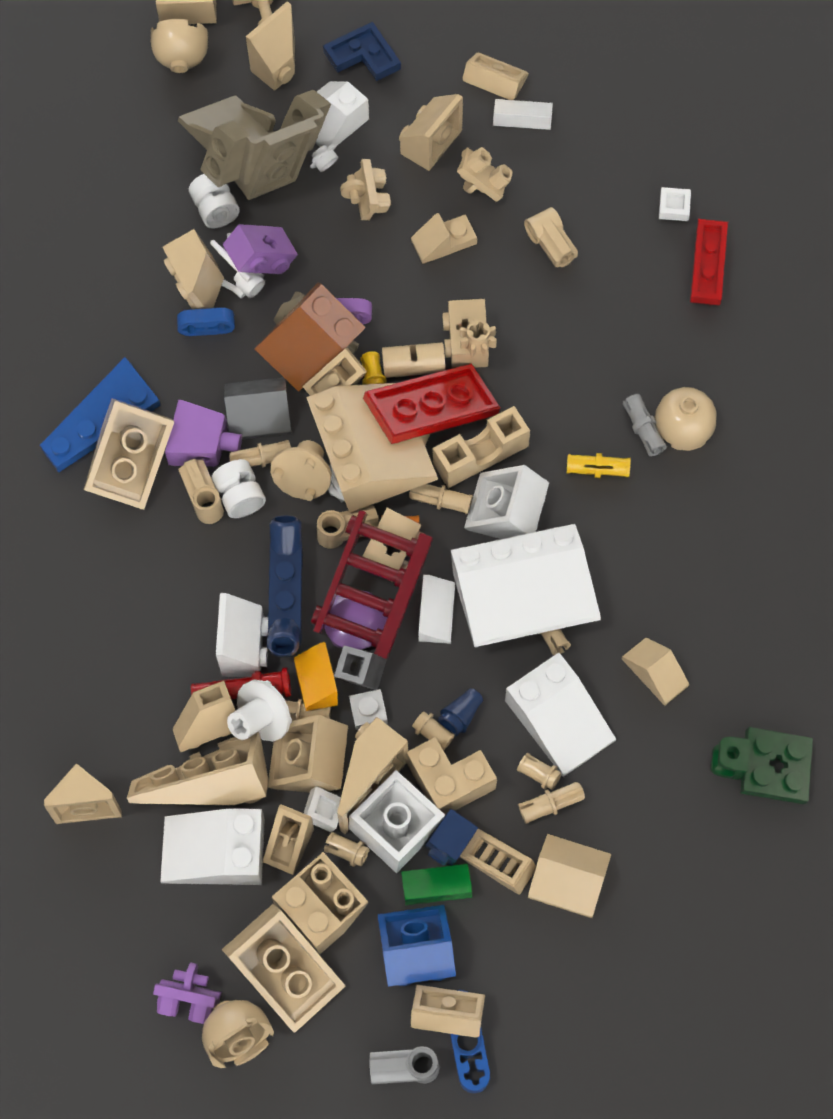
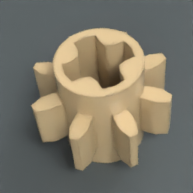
M486 318L475 321L469 319L467 328L460 327V337L462 338L460 340V348H467L470 352V357L474 355L486 357L489 347L496 348L497 339L494 337L496 335V327H489L486 323Z

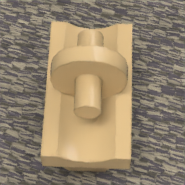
M467 147L462 151V161L457 169L460 177L466 180L463 189L467 193H472L477 189L481 193L487 194L494 201H499L503 197L505 187L511 181L512 170L505 164L495 169L490 165L492 160L490 153L483 147L474 152Z
M362 159L360 170L355 172L354 175L347 176V181L341 185L340 191L344 198L351 199L352 204L359 205L361 220L370 221L374 213H386L391 205V200L388 193L376 192V188L383 189L386 183L385 169L372 168L370 159Z

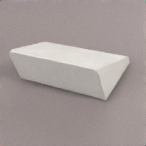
M495 99L493 126L551 130L553 103Z
M423 575L419 642L451 644L455 582L431 575Z

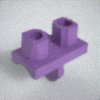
M190 962L187 972L175 969L173 974V980L182 981L184 984L162 979L159 984H155L153 995H158V1014L175 1017L178 1013L180 1001L192 1003L188 1020L204 1024L213 1008L220 1002L222 992L196 987L195 984L206 987L209 977L197 974L198 964Z

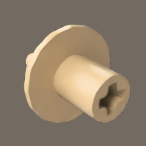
M306 440L299 443L297 447L286 448L278 452L271 462L270 473L274 483L286 494L307 501H312L325 494L331 485L332 473L328 464L323 459L324 451L322 447L314 441Z

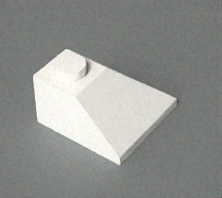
M330 81L317 91V93L331 103L316 140V144L319 147L326 145L328 148L332 144L337 146L369 120L368 99L349 82Z

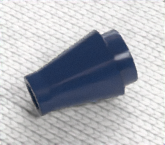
M469 688L463 695L440 711L441 716L438 718V722L451 733H454L455 736L465 733L478 707L484 701L482 695L475 689Z

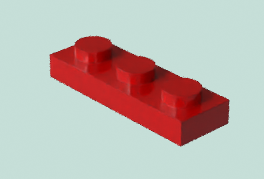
M698 219L690 302L719 306L721 304L728 222Z

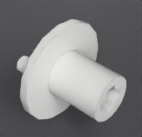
M255 679L243 684L237 696L238 709L231 713L227 719L228 728L236 738L245 740L259 731L262 740L272 742L284 737L292 723L289 707L278 690L268 680Z

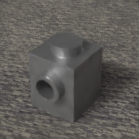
M344 645L334 677L349 683L378 690L387 659Z

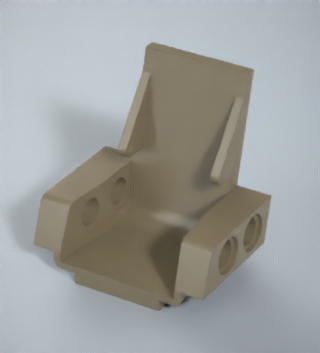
M315 90L295 96L284 118L281 129L275 132L273 128L276 120L273 114L245 104L236 95L181 115L178 118V122L207 150L200 170L218 188L235 181L247 199L251 200L296 181L307 152L314 148L331 103Z

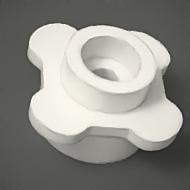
M335 144L328 148L326 145L318 148L312 154L313 163L310 167L312 169L317 167L320 172H323L332 166L339 158L333 151L336 148Z

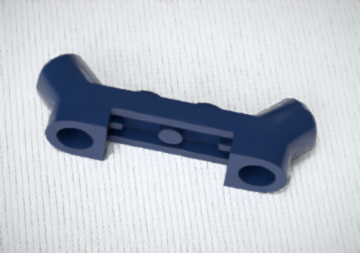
M283 515L273 518L269 524L270 567L267 648L275 656L288 657L294 655L302 643L303 547L301 521L295 516Z

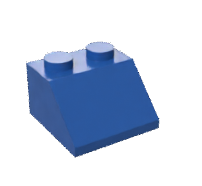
M444 905L377 914L388 987L395 985L407 986L415 982L428 980L440 981L456 976L452 940Z

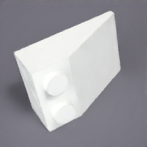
M557 653L506 688L505 702L553 765L558 767L557 770L562 773L563 777L616 741L615 736L581 680L560 653Z
M221 809L165 816L160 882L170 884L262 885L265 824L262 809Z

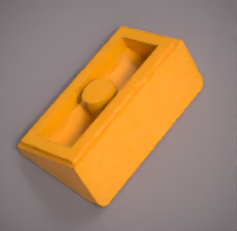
M322 642L294 657L305 711L338 706L337 687L326 643Z

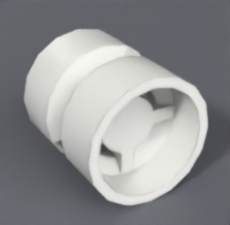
M205 174L193 180L188 188L189 194L194 204L198 207V212L204 224L208 228L214 229L226 226L237 218L240 209L234 196L230 193L228 184L218 188Z
M239 459L228 462L219 467L212 475V481L219 495L223 496L222 503L228 516L231 518H242L251 515L264 506L266 502L260 485L254 482L256 480L254 472L246 460Z

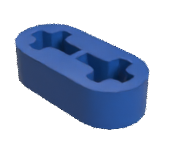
M228 308L184 310L177 315V331L185 336L226 334L235 329L234 312Z

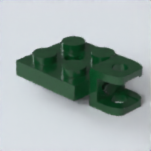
M748 727L745 730V739L725 737L719 742V745L712 749L711 772L724 778L735 780L741 778V794L806 804L809 801L813 738ZM777 758L783 763L784 768L779 773H776L775 768L769 765V761Z

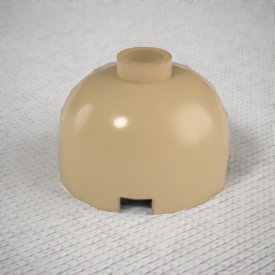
M186 19L160 21L157 23V29L154 30L153 27L151 29L153 54L158 62L171 71L184 73L188 69L200 64L205 57L208 48V31L200 23H197V28L189 26Z
M682 387L670 391L662 398L655 412L656 427L661 438L672 444L671 447L677 450L690 451L701 448L710 439L716 428L717 413L713 401L704 392L695 388Z
M227 1000L217 1004L204 1022L202 1042L212 1065L226 1068L224 1062L234 1061L235 1065L238 1066L259 1055L269 1045L266 1038L269 1034L273 1036L274 1031L260 1007L247 1000Z

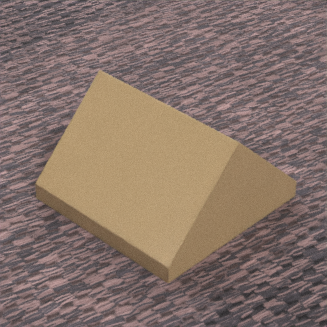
M77 763L44 799V806L56 824L122 817V810L113 793Z
M547 834L539 855L528 898L592 918L611 854Z

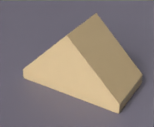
M645 638L622 656V660L664 706L689 686V682L671 649L655 641Z
M281 804L278 807L263 863L293 875L314 831L312 817Z

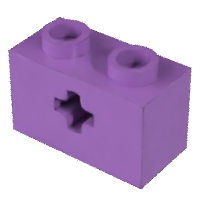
M238 224L223 243L238 272L282 274L288 270L290 263L298 255L282 227Z

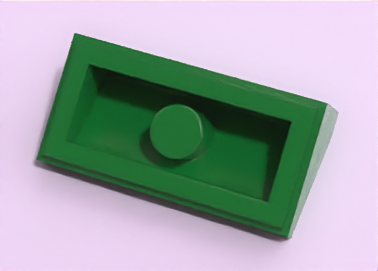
M468 864L401 872L405 906L472 898Z

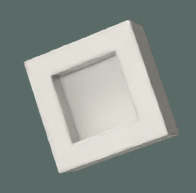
M661 187L659 219L688 221L691 190Z
M381 689L349 696L356 730H359L366 722L371 724L376 717L388 724Z
M316 786L310 791L304 814L312 817L313 825L332 832L337 828V811L341 797Z

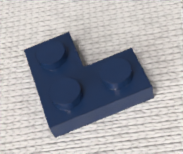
M373 22L323 45V52L337 73L363 61L376 81L401 70L400 60Z

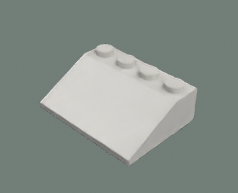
M575 524L451 550L453 576L474 647L601 620L584 548Z

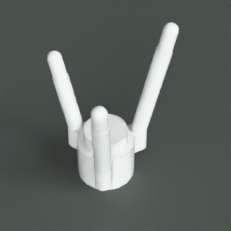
M211 240L210 244L237 271L234 276L236 285L223 280L221 286L233 291L241 299L245 295L248 298L256 296L265 285L264 275L262 273L238 272L226 250L215 240Z

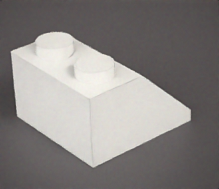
M526 465L480 473L464 528L468 531L499 539L536 532L549 482Z
M220 593L216 657L222 677H251L255 671H261V667H267L268 649L263 647V636H268V617H264L261 605L227 593Z
M395 770L349 816L348 829L392 870L398 873L422 848L443 820L445 814Z

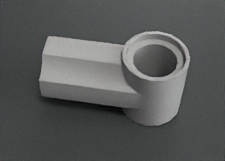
M420 1046L413 1050L370 1052L369 1061L372 1085L403 1082L426 1084L436 1079L439 1074L440 1066L437 1056L428 1047ZM421 1057H428L433 1061L431 1069L426 1073H418L414 1070V1063Z

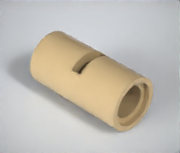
M443 342L382 347L383 369L386 378L426 375L445 371Z

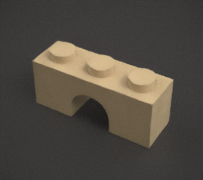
M515 406L488 419L486 428L476 437L464 441L459 434L434 447L433 465L449 489L529 447L530 429Z

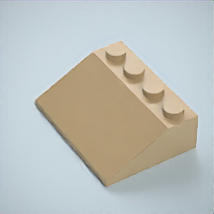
M395 383L335 386L306 397L349 513L438 480L421 436L391 444L363 399L365 391Z

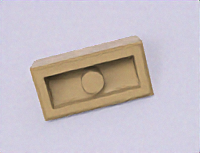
M478 52L467 61L463 81L508 100H514L529 73Z
M417 985L411 1013V1027L475 1038L479 1037L485 995Z

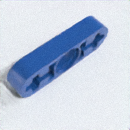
M480 1029V1035L477 1037V1046L471 1051L462 1050L457 1043L459 1035L450 1034L461 1087L470 1093L483 1091L489 1084L490 1070L482 1030ZM481 1054L482 1060L475 1059V1066L477 1072H483L484 1076L479 1078L478 1085H473L471 1080H465L464 1078L465 1075L469 1074L468 1060L461 1063L460 1058H473Z

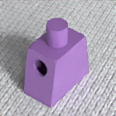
M178 400L173 419L175 422L165 449L168 465L183 466L184 462L189 460L203 459L206 466H217L220 462L222 450L231 452L240 450L242 434L227 432L228 426L224 414L184 400Z

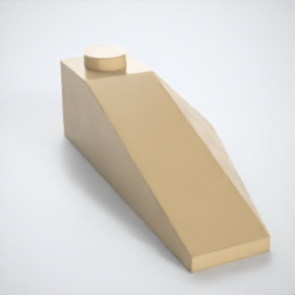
M259 731L245 740H240L236 737L218 743L219 750L201 757L200 752L189 756L190 759L180 767L175 768L173 765H167L131 781L127 795L128 802L139 804L237 805L244 802L250 804L259 801L261 798L266 797L269 781Z

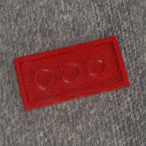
M472 363L365 391L363 397L391 444L499 414L501 408Z

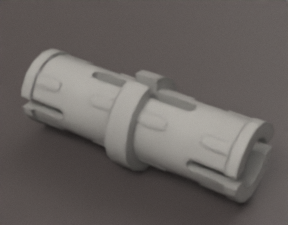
M640 394L629 396L622 404L631 418L634 433L638 434L649 456H656L662 453L667 446L658 432L655 417L650 416Z

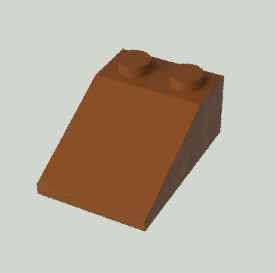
M317 283L254 349L299 392L311 378L347 348L366 327L321 283Z

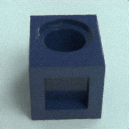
M450 809L424 847L429 850L428 855L433 860L442 865H445L447 862L452 866L478 827Z

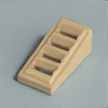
M477 829L460 855L463 860L518 895L521 894L536 869V865L531 858L480 829ZM485 842L488 846L478 859L475 855ZM498 850L499 853L497 854L491 865H488V860L490 859L494 851ZM506 858H510L511 860L503 872H500L499 869Z

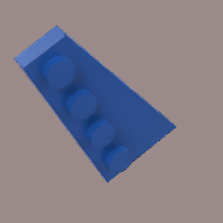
M126 357L40 444L43 453L58 472L96 448L112 398L151 412L161 406L157 396Z

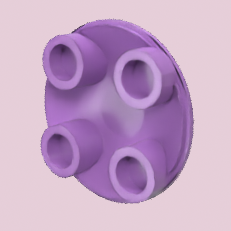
M338 595L330 612L373 630H377V628L383 630L387 621V617L383 616V612ZM325 625L324 627L332 644L338 648H343L345 645L362 650L369 648L372 644Z

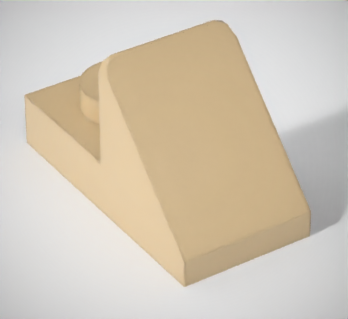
M437 213L411 237V241L422 264L476 245L477 236L466 214L443 222L440 214Z
M347 347L311 378L303 388L311 396L335 386L357 385L367 371Z

